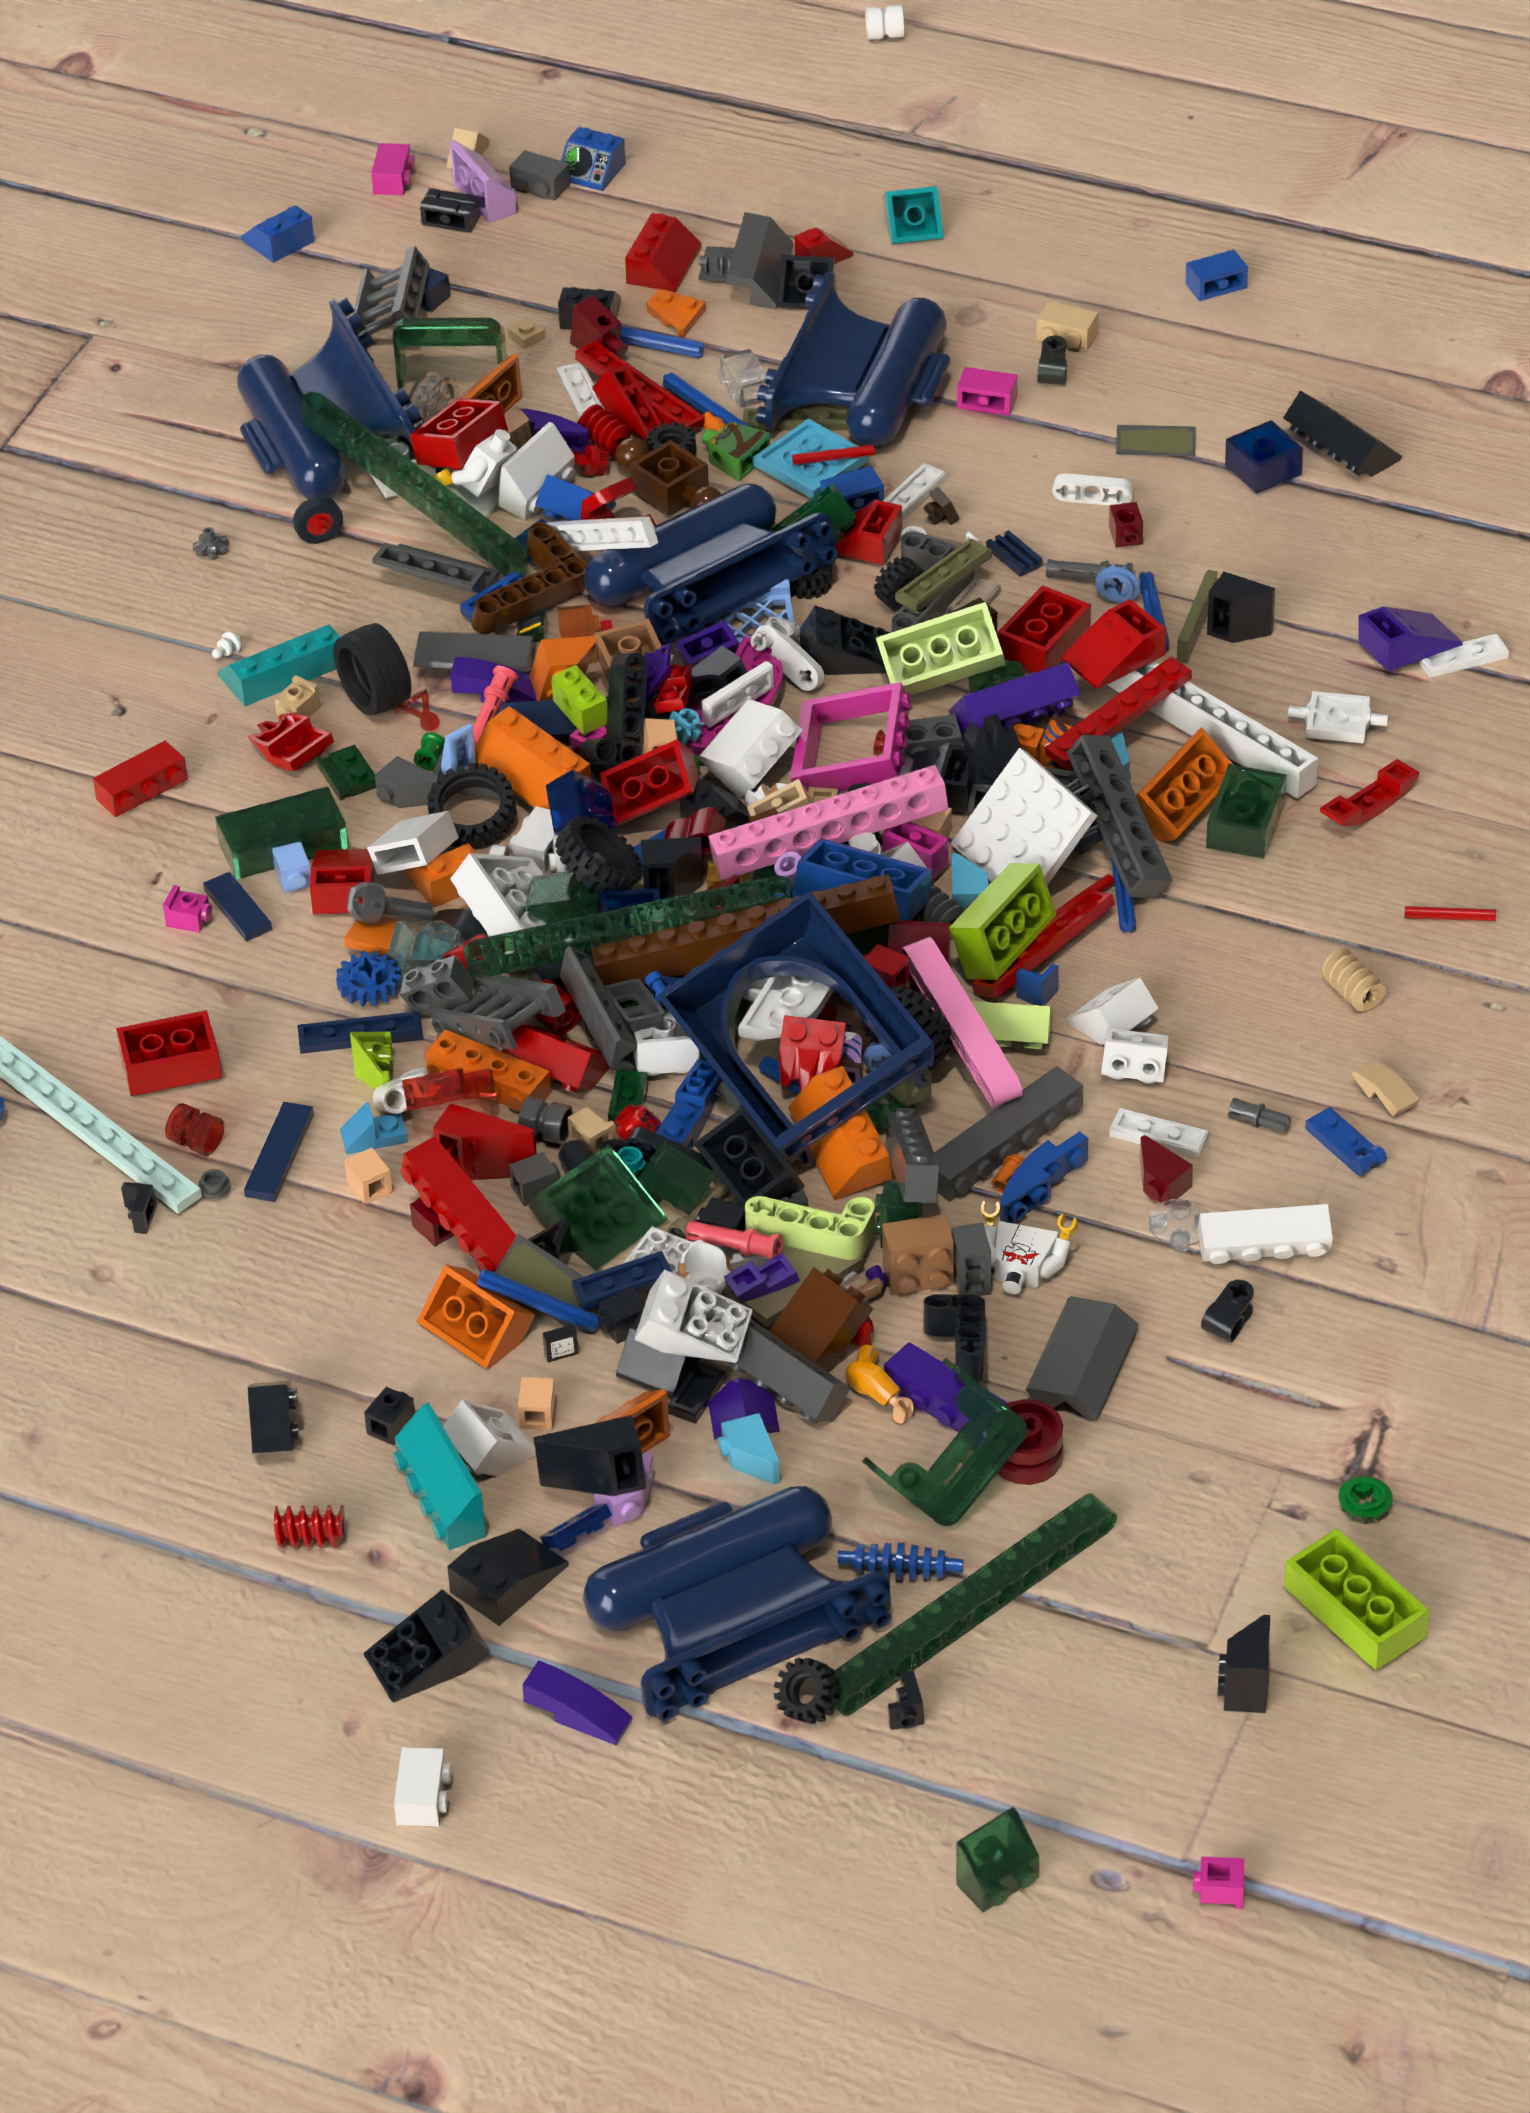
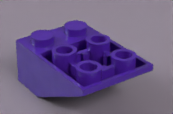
M1383 606L1358 615V643L1388 672L1462 645V641L1432 613Z

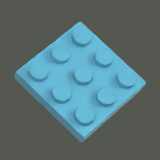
M807 419L753 457V466L812 498L820 492V480L855 471L869 461V456L793 466L792 454L858 447L856 444L818 423Z

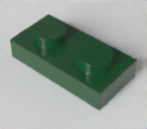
M616 1071L608 1111V1122L612 1120L615 1123L617 1116L627 1106L631 1104L634 1106L644 1104L648 1083L647 1072Z

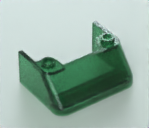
M402 318L396 321L393 326L392 336L398 390L404 386L406 369L405 346H496L497 364L507 358L505 328L500 322L492 318Z
M945 1357L942 1363L966 1382L957 1394L956 1405L959 1411L969 1419L928 1471L917 1463L906 1462L900 1465L890 1476L869 1458L865 1457L862 1462L936 1523L942 1526H951L962 1518L1023 1442L1027 1434V1426L1019 1415Z

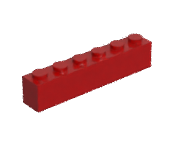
M435 1136L405 1152L401 1167V1174L404 1180L409 1185L413 1184L419 1192L422 1202L436 1212L443 1228L447 1231L450 1230L457 1238L462 1251L466 1254L469 1253L476 1261L478 1270L481 1272L483 1269L495 1272L517 1235Z

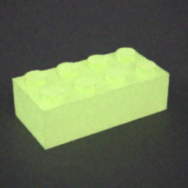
M986 602L876 638L890 684L902 682L905 692L910 693L911 696L1006 665Z

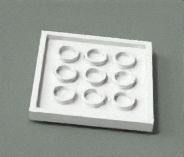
M1019 748L951 844L970 862L987 872L988 879L991 882L1009 863L1040 864L1046 884L1048 885L1098 815L1027 751Z

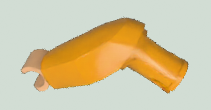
M863 1345L858 1351L856 1361L847 1366L846 1380L856 1392L871 1396L884 1407L889 1404L893 1405V1420L903 1424L906 1415L910 1418L912 1417L914 1409L912 1400L906 1397H897L901 1389L881 1367L875 1364L879 1358L878 1350L875 1349L872 1356H870L873 1346Z

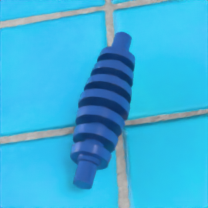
M898 1542L896 1554H892V1543H884L883 1553H878V1544H871L870 1552H865L864 1544L857 1545V1549L853 1551L838 1550L837 1564L852 1565L855 1567V1572L863 1573L864 1566H869V1573L877 1571V1567H882V1572L887 1578H890L891 1568H895L896 1580H903L904 1569H909V1580H916L918 1570H923V1579H930L931 1570L936 1571V1578H944V1573L947 1572L963 1573L964 1559L949 1558L946 1556V1551L938 1550L937 1557H932V1548L928 1547L924 1549V1556H919V1546L913 1544L911 1545L910 1555H905V1543Z

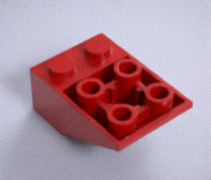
M1129 599L1107 610L1061 656V660L1065 663L1069 662L1070 667L1097 690L1165 656L1166 628L1134 601Z
M368 849L316 850L310 875V895L313 914L350 913L347 910V899L351 887L362 882L374 883L375 867ZM358 897V903L362 904L363 898Z
M453 1103L448 1105L433 1127L434 1136L471 1180L510 1178L509 1164L537 1154L535 1129Z

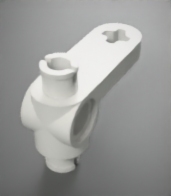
M770 617L766 624L760 626L752 635V647H756V651H762L766 648L772 649L771 655L781 660L783 673L800 689L810 691L819 688L824 681V672L822 667L796 643V639L801 634L800 627L798 625L795 626V622L778 617ZM806 671H811V681L806 679L808 677Z

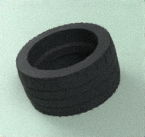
M372 623L348 632L335 641L333 654L338 676L348 697L362 713L369 716L376 715L408 700L412 690L410 672L400 647L386 628L378 623Z

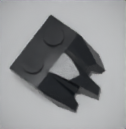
M990 714L984 717L983 730L970 723L964 733L963 757L970 758V785L991 787L1019 748L1023 749L1013 725H1005L1002 728L997 714Z

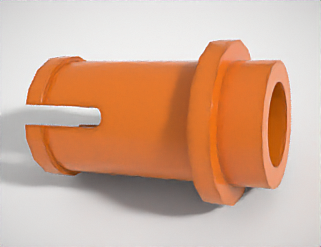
M1012 1154L1005 1157L1003 1167L991 1180L993 1187L1000 1182L995 1188L996 1191L1004 1192L1009 1179L1024 1161L1022 1156Z

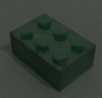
M1229 764L1207 821L1206 848L1264 859L1285 803L1287 774Z

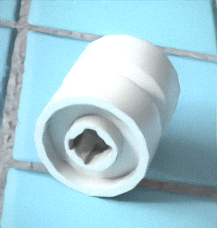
M901 5L887 6L885 10H882L880 6L866 8L868 40L883 39L886 34L889 38L904 37Z

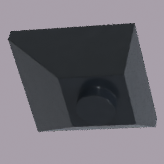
M782 254L777 308L810 310L811 307L805 306L808 290L814 291L813 283L816 275L825 276L827 272H834L835 258Z

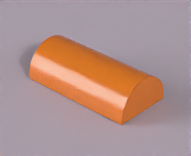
M1202 727L1190 737L1136 794L1152 834L1158 841L1170 842L1177 839L1239 773L1238 769Z

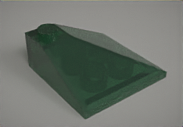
M610 1145L538 1193L529 1206L545 1229L567 1218L571 1225L573 1253L594 1270L599 1269L643 1238L651 1226L657 1228L668 1220Z

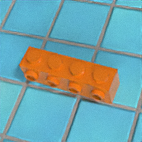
M446 1029L425 1051L428 1075L456 1085L463 1090L481 1095L488 1100L496 1101L515 1111L521 1110L522 1104L528 1096L545 1101L551 1094L549 1070Z

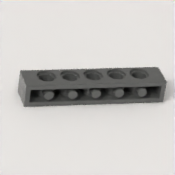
M1082 735L1067 751V754L1081 787L1088 783L1097 799L1090 802L1089 805L1091 810L1098 815L1096 822L1128 896L1157 898L1173 879L1110 736Z

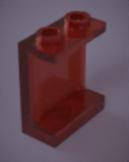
M457 1068L402 1080L407 1111L446 1110L450 1103L465 1106L497 1099L491 1069L463 1073V1068Z

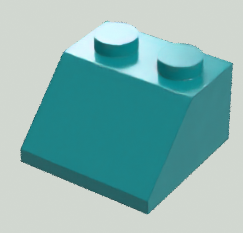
M938 186L885 192L883 204L891 244L944 238Z

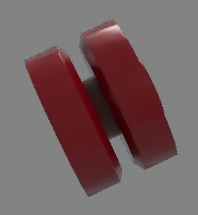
M1028 1399L1009 1402L997 1410L991 1419L990 1461L993 1469L1003 1479L1015 1484L1032 1485L1045 1482L1053 1477L1060 1469L1063 1458V1422L1060 1414L1048 1404Z

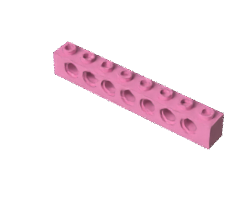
M936 765L709 835L713 862L721 880L734 874L738 876L773 865L782 854L794 851L800 856L805 855L821 838L843 843L849 841L853 836L862 833H875L948 810L945 783Z

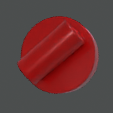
M587 445L583 454L578 451L572 452L575 456L574 462L581 466L583 475L604 476L609 464L607 462L609 461V452L599 449L595 445Z

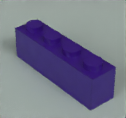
M908 1342L884 1363V1371L901 1389L898 1394L899 1396L911 1399L915 1408L930 1414L942 1425L949 1426L963 1435L969 1442L976 1443L984 1449L991 1445V1419L997 1410L1008 1402L977 1383L964 1384L957 1381L953 1368L911 1342Z

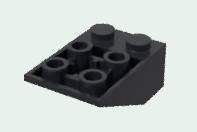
M816 605L813 607L800 628V647L822 667L825 675L887 673L876 638L890 632L880 627L860 622L858 619L835 613L830 609H824Z
M947 744L904 756L905 765L901 766L900 776L936 765L945 783L948 808H951L952 811L966 813L972 785H970V758L963 757L964 746Z
M632 1415L533 1437L540 1486L608 1496H617L646 1489L641 1443Z
M442 1589L363 1654L390 1700L395 1703L465 1674L491 1651L464 1607Z

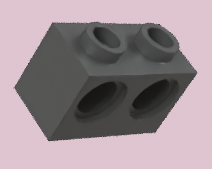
M956 715L910 720V729L906 731L907 748L904 749L903 756L947 744L962 746V736Z
M453 955L405 973L400 996L414 1012L419 1011L420 1018L430 1015L428 1009L431 1007L448 1009L470 1001L475 979L460 960Z
M977 1223L951 1227L954 1241V1282L958 1295H991V1248L984 1224Z

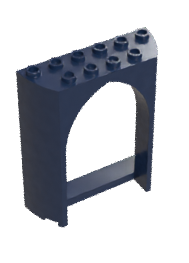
M810 891L803 896L795 898L789 906L779 913L769 916L760 926L744 933L738 941L726 949L719 950L713 958L701 966L693 968L688 975L678 982L668 985L663 992L657 995L779 1153L791 1162L800 1160L805 1165H811L816 1162L810 1148L811 1145L910 1078L919 1090L923 1088L927 1083L924 1077L928 1066H933L934 1042ZM797 976L817 981L833 989L852 1006L892 1056L891 1059L795 1125L789 1121L748 1069L735 1048L734 1022L740 1001L754 981L769 977Z

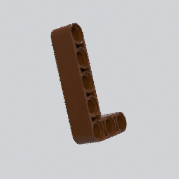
M544 522L532 524L529 529L525 551L542 570L479 597L476 600L471 621L473 629L482 634H489L580 594L585 587L584 577L586 566L588 565L587 562L552 526Z

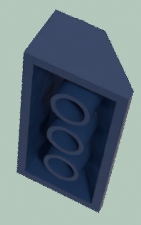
M605 697V698L607 699V711H608V697ZM553 700L501 703V711L508 706L512 707L555 739L559 736H567L568 741H570L569 736L577 729Z

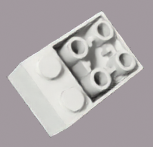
M664 1269L650 1289L634 1340L663 1353L736 1363L753 1309Z

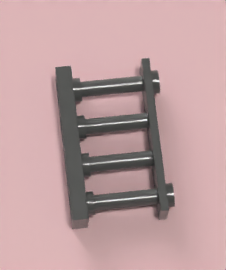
M416 246L406 250L403 266L375 278L368 268L363 270L354 310L366 327L364 331L368 330L370 335L396 323L401 325L406 333L415 329L430 266ZM399 279V282L382 289L383 286ZM396 295L395 298L378 305L379 302ZM392 311L391 314H389V315H387V316H385V317H383V318H381V319H378V320L374 321L375 318L380 317V316H382V315H384V314H386V313Z
M480 972L474 976L476 993L471 996L470 1001L461 1003L453 1010L438 1007L428 1009L432 1018V1026L439 1035L446 1029L481 1044L511 1050L517 1047L512 1032L537 1014L559 1017L566 1011L554 984ZM517 1011H520V1012H518L517 1014H515L513 1017H511L509 1020L506 1021V1019H508V1018H509L510 1016H512L514 1013H516Z

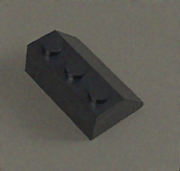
M744 1107L740 1108L694 1143L695 1147L741 1206L745 1207V1203L750 1198L756 1196L776 1200L786 1196L790 1198L791 1194L805 1187L795 1170L784 1156L779 1153Z

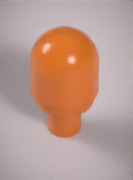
M708 411L703 414L705 417L704 431L712 429L719 432L726 426L723 419L714 416L712 412Z

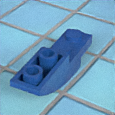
M696 1060L675 1092V1104L657 1129V1134L685 1147L694 1146L717 1099V1087L723 1081L708 1061Z
M1079 1131L1058 1146L1047 1140L1026 1157L1015 1170L1004 1189L1000 1202V1221L1014 1223L1021 1220L1025 1214L1037 1206L1045 1204L1051 1198V1184L1059 1182L1063 1176L1075 1168L1081 1167L1088 1160V1137Z

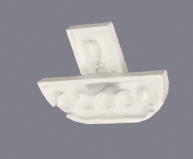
M776 976L754 981L742 997L754 1002L738 1026V1036L751 1038L755 1041L780 1038L784 1015L816 1019L834 990L817 981L797 976Z

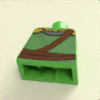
M731 422L719 432L707 429L702 436V443L708 446L710 464L740 482L756 468L753 466V457L770 446V433Z

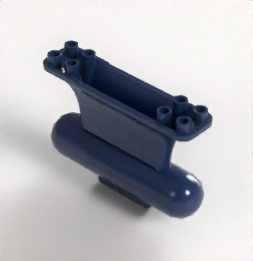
M827 272L825 276L816 275L813 283L814 291L808 290L805 299V306L811 308L806 313L805 320L788 354L783 358L778 370L768 369L765 378L766 385L761 384L759 386L757 400L764 402L766 407L759 406L756 422L764 423L766 430L773 431L786 414L799 407L812 404L849 407L846 418L849 434L864 446L874 445V447H882L897 436L912 403L927 407L932 403L950 365L951 359L949 355L936 353L947 327L945 313L936 302L930 299L912 298L897 309L891 324L877 322L856 314L843 304L836 291L835 273Z
M347 297L338 303L335 298L329 302L332 314V328L329 337L322 348L298 369L290 373L287 366L275 356L259 354L249 358L240 367L237 375V386L240 395L254 417L252 420L241 425L240 432L264 473L273 474L275 470L283 466L296 490L307 499L317 496L332 499L343 489L347 474L344 462L339 455V452L363 439L380 434L399 435L411 441L410 434L425 423L423 421L414 426L423 419L413 403L403 409L404 406L412 402L403 388L393 393L387 382L383 380L373 363L374 360L367 351L368 348L376 343L368 330L364 331L366 327Z
M751 483L742 484L654 526L659 543L652 547L608 549L596 555L586 566L585 587L589 595L598 604L608 607L621 606L652 590L654 593L648 596L644 604L645 617L650 620L660 644H671L676 639L690 632L697 631L706 623L770 592L772 587L787 579L790 583L804 575L811 574L814 570L826 564L835 562L838 557V551L834 540V528L826 514L817 512L779 531H771L770 529L775 524L777 511L773 497L762 486Z
M807 1486L788 1487L736 1510L728 1502H719L644 1534L640 1539L642 1550L604 1565L588 1576L583 1592V1603L589 1618L600 1628L608 1631H626L651 1619H654L658 1625L664 1643V1661L649 1668L641 1678L643 1707L649 1716L658 1717L660 1721H668L676 1715L678 1708L688 1704L692 1708L702 1706L708 1700V1695L715 1693V1690L823 1643L828 1644L839 1638H843L844 1641H852L860 1635L862 1628L871 1624L875 1628H882L890 1622V1582L883 1572L873 1571L850 1581H841L819 1572L802 1556L815 1550L827 1541L832 1527L833 1516L828 1503L816 1490Z

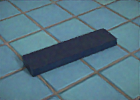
M419 1011L297 1025L300 1054L352 1048L350 1032L391 1031L392 1043L423 1040Z
M283 1102L244 1188L245 1197L276 1201L314 1115L313 1106Z

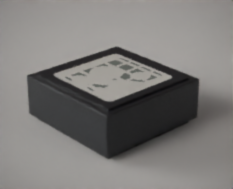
M574 1324L542 1333L544 1355L547 1362L579 1354L577 1331Z

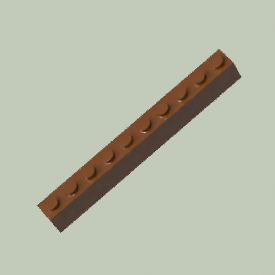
M889 874L875 876L851 884H843L839 887L823 891L811 892L845 934L901 921ZM786 898L778 902L754 906L750 909L734 913H725L718 917L693 921L689 924L665 928L657 932L636 935L629 939L592 947L595 969L604 986L636 978L646 984L644 981L646 976L653 971H660L662 976L667 977L687 974L693 968L701 966L713 958L719 950L726 949L738 941L744 933L760 926L769 916L777 914L789 906L795 898Z

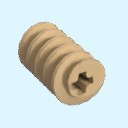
M1340 947L1334 950L1325 960L1322 967L1323 978L1352 1004L1357 1011H1369L1382 1001L1386 993V985L1380 983V979L1373 975V972L1366 968L1363 962L1358 961V958L1351 954L1347 947Z

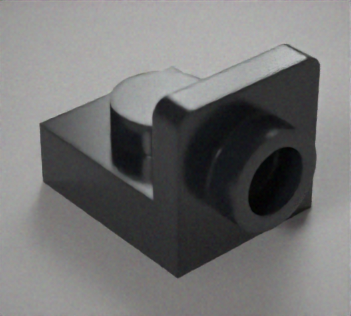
M123 1182L121 1190L124 1206L128 1208V1218L132 1219L134 1233L147 1234L157 1208L153 1185Z
M914 1670L900 1673L901 1687L896 1688L897 1702L888 1704V1719L891 1730L908 1729L924 1724L923 1700Z

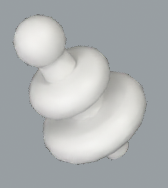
M225 632L222 635V639L217 642V648L212 651V656L215 659H219L222 655L229 656L232 652L238 653L242 646L240 636L233 632Z

